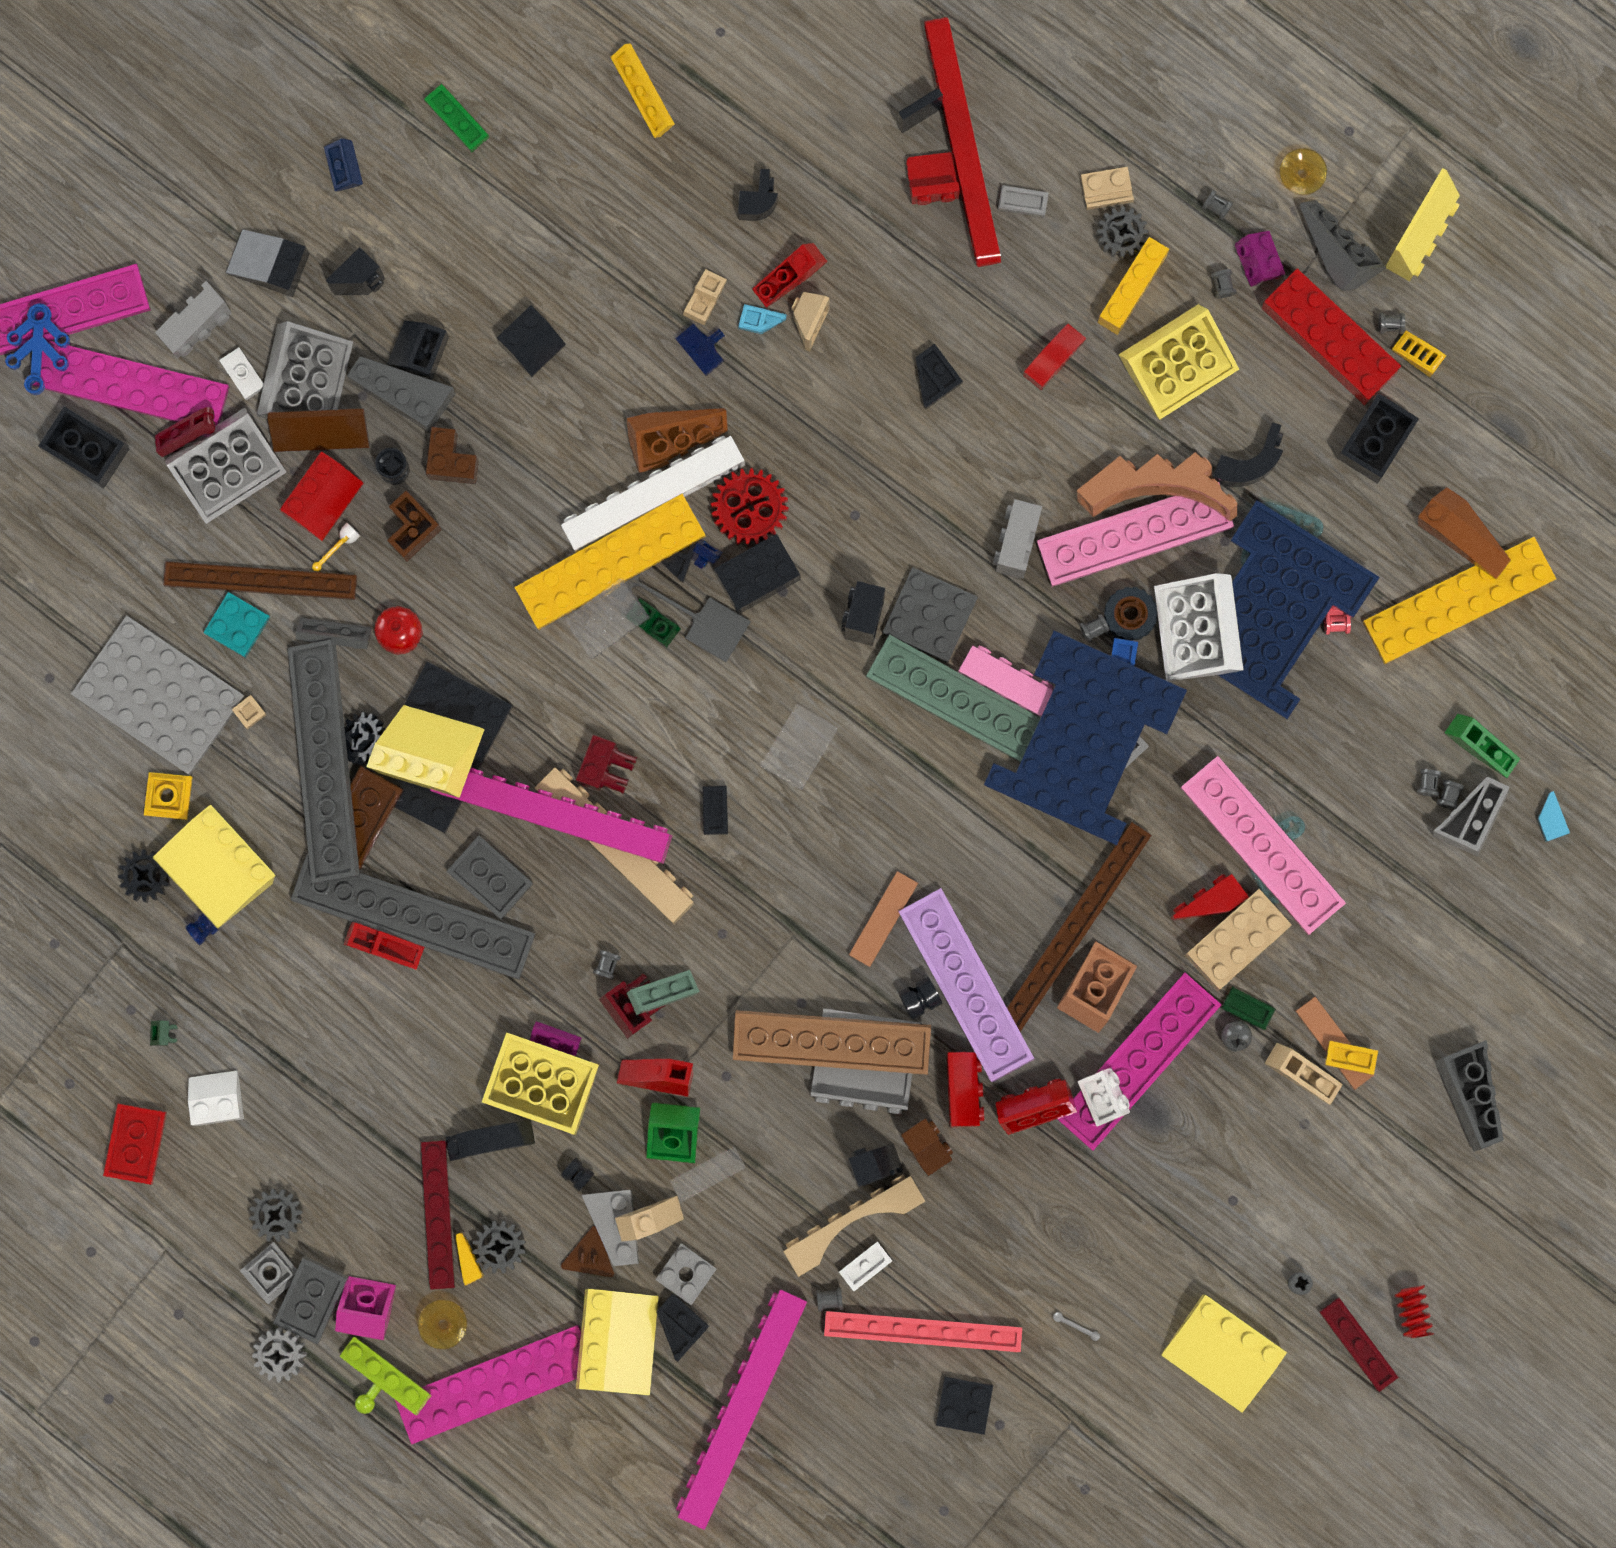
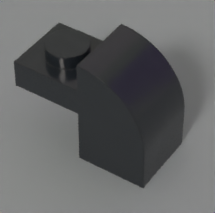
M760 169L759 192L740 191L739 220H763L775 210L778 203V193L769 192H774V177H770V169Z

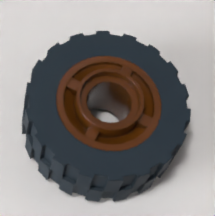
M1124 587V589H1119L1110 596L1105 606L1104 619L1112 635L1123 640L1138 641L1146 637L1153 630L1157 620V606L1152 596L1148 595L1145 590H1140L1138 587ZM1128 608H1133L1138 616L1134 620H1128L1124 616V611Z

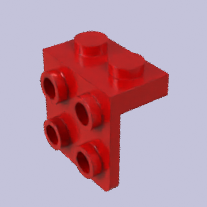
M952 153L914 156L907 159L906 164L912 204L928 205L937 201L952 202L955 199H959V182L956 179L954 156Z

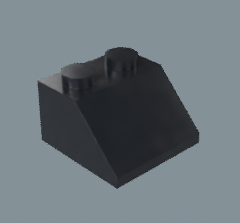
M359 247L326 279V282L334 295H369L372 291L377 292L383 286L385 277L380 266Z
M532 305L497 337L499 345L531 377L566 346L552 326Z

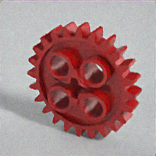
M753 468L750 469L749 474H745V471L741 469L740 476L731 472L732 480L724 477L725 486L717 485L720 494L713 493V498L718 500V502L711 503V507L717 509L712 512V517H719L715 522V526L723 525L720 533L729 532V541L735 536L737 537L738 545L742 539L746 540L747 546L750 545L751 540H754L757 545L760 538L766 540L768 539V534L775 535V528L783 529L779 521H787V517L782 512L789 511V507L782 504L788 502V497H781L785 489H777L779 480L770 482L772 474L764 478L763 470L754 475ZM753 486H758L762 492L759 496H751L748 493L749 489ZM737 497L740 500V504L737 507H731L727 504L728 499ZM769 497V500L758 503L763 498ZM746 503L754 505V511L750 512L749 509H746ZM764 507H769L773 513L766 518L762 517L759 511ZM744 510L743 512L739 513L736 517L732 518L730 516L733 513H737ZM741 518H748L751 521V525L748 528H741L738 522Z

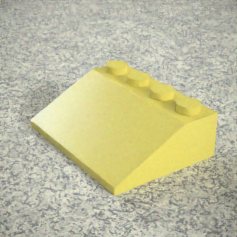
M1442 168L1386 264V269L1409 282L1413 275L1419 276L1425 266L1421 261L1425 255L1430 257L1436 247V244L1433 243L1436 235L1440 237L1443 235L1448 226L1445 223L1448 215L1453 217L1460 205L1456 203L1460 195L1447 170Z
M1199 304L1119 354L1130 377L1159 420L1239 370L1209 310Z
M403 705L375 743L367 767L380 774L460 798L484 729Z
M209 805L194 817L153 856V859L217 929L269 888L276 876L212 805Z
M506 1032L482 1103L576 1135L599 1065Z
M595 1289L585 1290L576 1389L650 1395L657 1319L656 1311L659 1296Z
M1202 1295L1161 1356L1243 1413L1273 1374L1287 1352L1207 1295Z

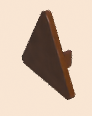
M593 1226L564 1260L561 1264L562 1269L606 1277L614 1276L613 1268L596 1226Z

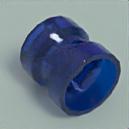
M204 913L198 916L197 921L194 923L190 922L185 926L198 945H202L209 935H214L219 931Z

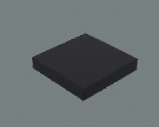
M939 88L899 111L898 128L901 133L906 132L942 109L943 94Z

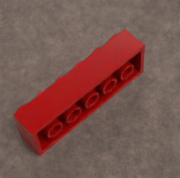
M1298 268L1264 301L1261 307L1268 316L1364 406L1401 368V365Z

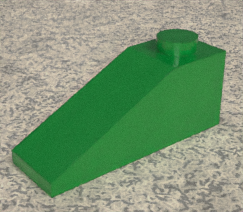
M1457 714L1445 731V734L1461 748L1505 778H1508L1520 760L1515 753L1472 717Z

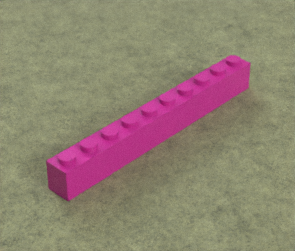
M473 768L469 770L460 798L430 790L440 795L664 864L672 839V835L667 834V828L654 825L653 829L644 826V821L631 818L630 822L621 819V814L608 811L607 815L599 813V808L585 803L584 807L574 805L576 800L563 796L561 800L551 798L553 793L541 789L538 790V793L528 791L530 786L518 782L515 783V786L506 784L507 779L493 775L492 779L483 777L484 772Z
M781 1289L779 1294L773 1293L768 1306L772 1307L769 1316L763 1315L758 1326L762 1330L758 1339L753 1337L748 1348L751 1356L748 1362L743 1360L738 1370V1374L742 1376L738 1384H732L727 1395L731 1398L728 1407L723 1405L717 1417L721 1421L717 1430L712 1428L706 1441L711 1443L707 1453L701 1452L696 1465L701 1467L697 1475L692 1474L686 1488L690 1489L687 1498L681 1497L676 1511L680 1512L678 1515L679 1519L705 1530L807 1301Z

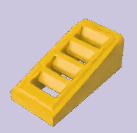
M1407 330L1392 348V351L1428 377L1433 375L1447 356ZM1410 340L1412 343L1406 351L1401 349L1406 341ZM1415 345H1417L1419 349L1414 354V356L1409 354L1415 347ZM1424 350L1427 354L1421 361L1418 357ZM1432 356L1435 360L1429 366L1426 362Z
M459 1233L456 1235L463 1283L466 1286L483 1278L484 1274L479 1263L476 1262L477 1259L465 1234Z

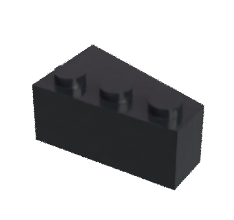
M894 1144L868 1152L866 1148L851 1152L852 1157L848 1158L858 1188L904 1171Z

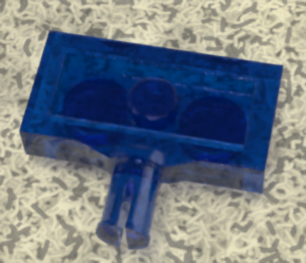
M692 324L675 338L705 376L724 362L714 345L725 337L719 328L711 336L707 337L699 331L695 324Z

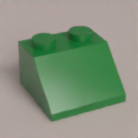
M652 1103L648 1125L646 1158L695 1163L700 1108Z

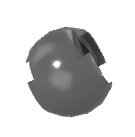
M1237 1021L1229 1023L1223 1028L1221 1039L1227 1049L1237 1052L1246 1049L1251 1044L1252 1033L1247 1024Z

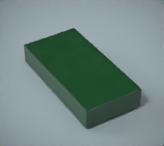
M1231 987L1221 1007L1222 1010L1263 1031L1266 1030L1276 1010L1234 987Z

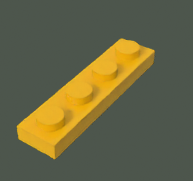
M631 43L624 44L611 56V59L654 138L661 137L675 124Z

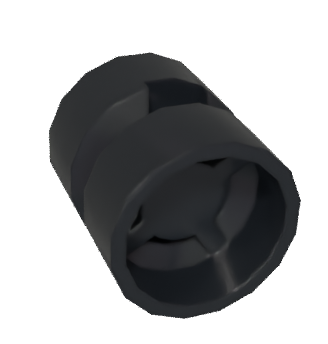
M386 448L377 455L375 461L376 469L382 480L387 484H401L408 478L410 467L401 451L395 448Z
M929 977L918 981L915 988L909 986L898 992L912 1020L925 1014V1009L933 1010L943 1004Z

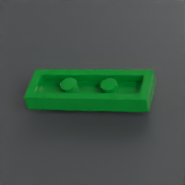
M442 84L424 98L425 103L471 153L489 138L485 130Z

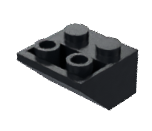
M404 320L387 365L433 380L449 339L447 331L424 322Z

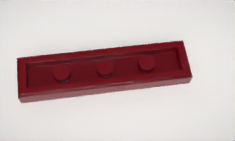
M1339 1297L1319 1311L1322 1318L1378 1392L1399 1378Z

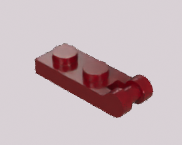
M204 407L155 435L156 453L164 457L203 434L215 432L214 410L210 407Z

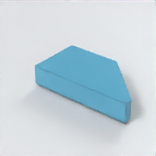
M744 304L738 328L763 334L785 321L787 314Z
M1554 791L1550 792L1537 819L1546 842L1570 833Z

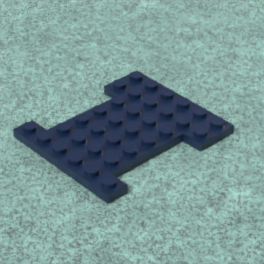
M1256 500L1231 539L1233 544L1250 554L1232 582L1243 670L1217 676L1288 720L1301 699L1281 687L1285 678L1332 606L1354 618L1380 577Z
M1053 631L1034 675L1055 684V688L1016 773L993 763L984 786L1117 845L1127 823L1105 814V811L1144 725L1167 735L1187 690L1059 632Z

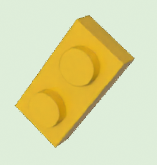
M1329 1041L1325 1065L1374 1075L1378 1051Z

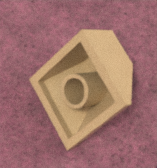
M803 292L801 298L797 297L791 309L794 311V321L804 348L809 352L830 309V298L827 296Z

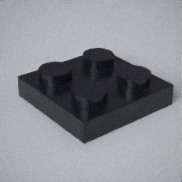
M945 1376L936 1426L985 1435L993 1385Z

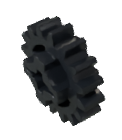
M362 712L361 716L353 714L352 721L346 719L347 726L344 727L348 761L363 765L364 762L368 763L375 743L386 730L382 727L384 722L379 720L377 716Z
M143 849L140 856L137 852H132L133 859L125 857L124 859L128 864L126 866L120 865L119 867L124 871L123 874L118 875L119 879L124 880L119 885L120 888H128L125 895L129 897L134 894L133 900L137 902L140 897H142L145 903H148L149 897L155 901L158 900L156 894H166L163 887H170L171 884L166 882V878L171 877L153 859V856L156 854L155 851L148 855L147 850ZM144 860L152 861L151 863L149 862L147 865L138 864V862ZM138 869L148 873L147 875L149 877V880L152 881V883L143 880V877L141 873L138 871ZM132 870L133 880L130 883V872ZM160 870V875H161V876H160V881L158 882V881H157V872ZM143 887H150L152 889L148 892H139Z

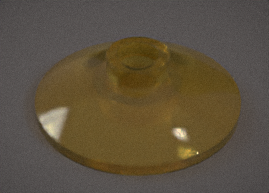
M1307 148L1295 149L1283 158L1279 170L1280 179L1283 185L1295 194H1312L1318 191L1324 184L1327 177V166L1322 156L1316 151ZM1305 171L1306 177H1300L1298 172Z
M449 1300L431 1302L422 1310L418 1319V1331L421 1338L427 1345L435 1349H449L456 1346L463 1339L467 1330V1318L464 1311L459 1305ZM441 1320H446L448 1322V1326L446 1329H441L439 1327V1322Z

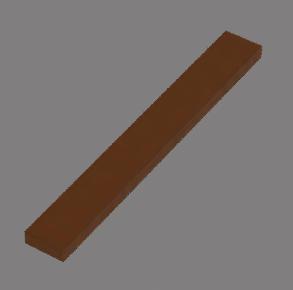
M165 562L163 585L165 587L355 600L357 575Z

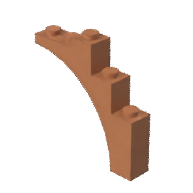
M1196 452L1175 469L1168 459L1163 460L1158 454L1138 470L1130 461H1125L1119 456L1077 490L1078 503L1093 517L1108 507L1124 500L1144 495L1162 494L1180 496L1200 502L1217 511L1229 522L1237 516L1236 500L1232 495H1226L1221 490L1219 483L1212 478L1210 462L1205 457L1201 458Z

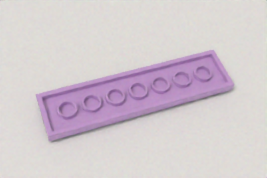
M940 888L900 910L899 913L990 1081L994 1082L1033 1061L1034 1057L943 890Z

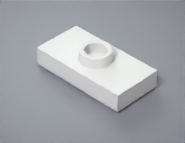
M239 347L219 360L246 401L262 391L263 382Z

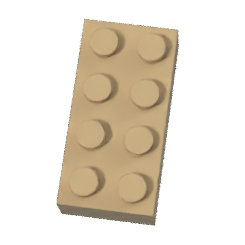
M1258 889L1184 956L1216 991H1219L1291 927L1292 924L1264 893Z

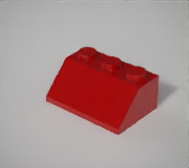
M321 451L282 505L280 511L284 516L323 542L364 483L340 463Z
M948 1052L946 1059L950 1128L979 1127L980 1121H984V1106L979 1107V1097H983V1083L978 1082L977 1072H982V1064L975 1052Z
M1061 1079L1051 1080L1047 1083V1086L1041 1088L1037 1086L1027 1088L1023 1094L1017 1096L1015 1094L1006 1095L1001 1098V1101L996 1102L999 1124L1008 1135L1077 1113L1070 1086L1066 1080Z

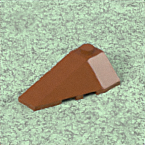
M726 409L655 412L627 418L628 439L638 472L661 468L669 464L668 461L679 454L681 456L687 454V450L697 444L703 445L727 432Z
M1447 487L1433 497L1418 516L1419 527L1495 579L1499 577L1511 561L1469 503Z

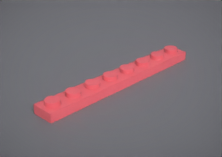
M826 1311L824 1336L1021 1352L1022 1327Z

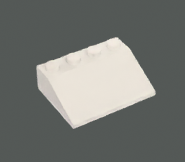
M1216 573L1154 586L1166 681L1213 676L1243 670L1231 575Z

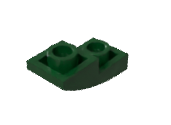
M640 598L625 617L666 648L681 630L678 625Z

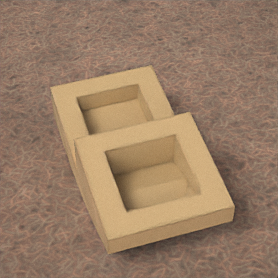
M705 269L683 315L705 326L727 279Z

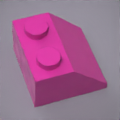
M348 1276L349 1278L337 1309L335 1331L384 1340L390 1320L396 1285Z

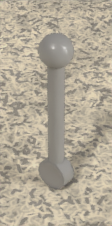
M1060 1312L1054 1313V1321H1061L1091 1336L1093 1341L1100 1339V1334L1097 1331L1092 1332L1064 1318Z

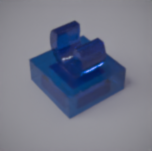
M702 540L693 549L699 555L694 565L703 569L709 561L711 563L717 562L723 552Z

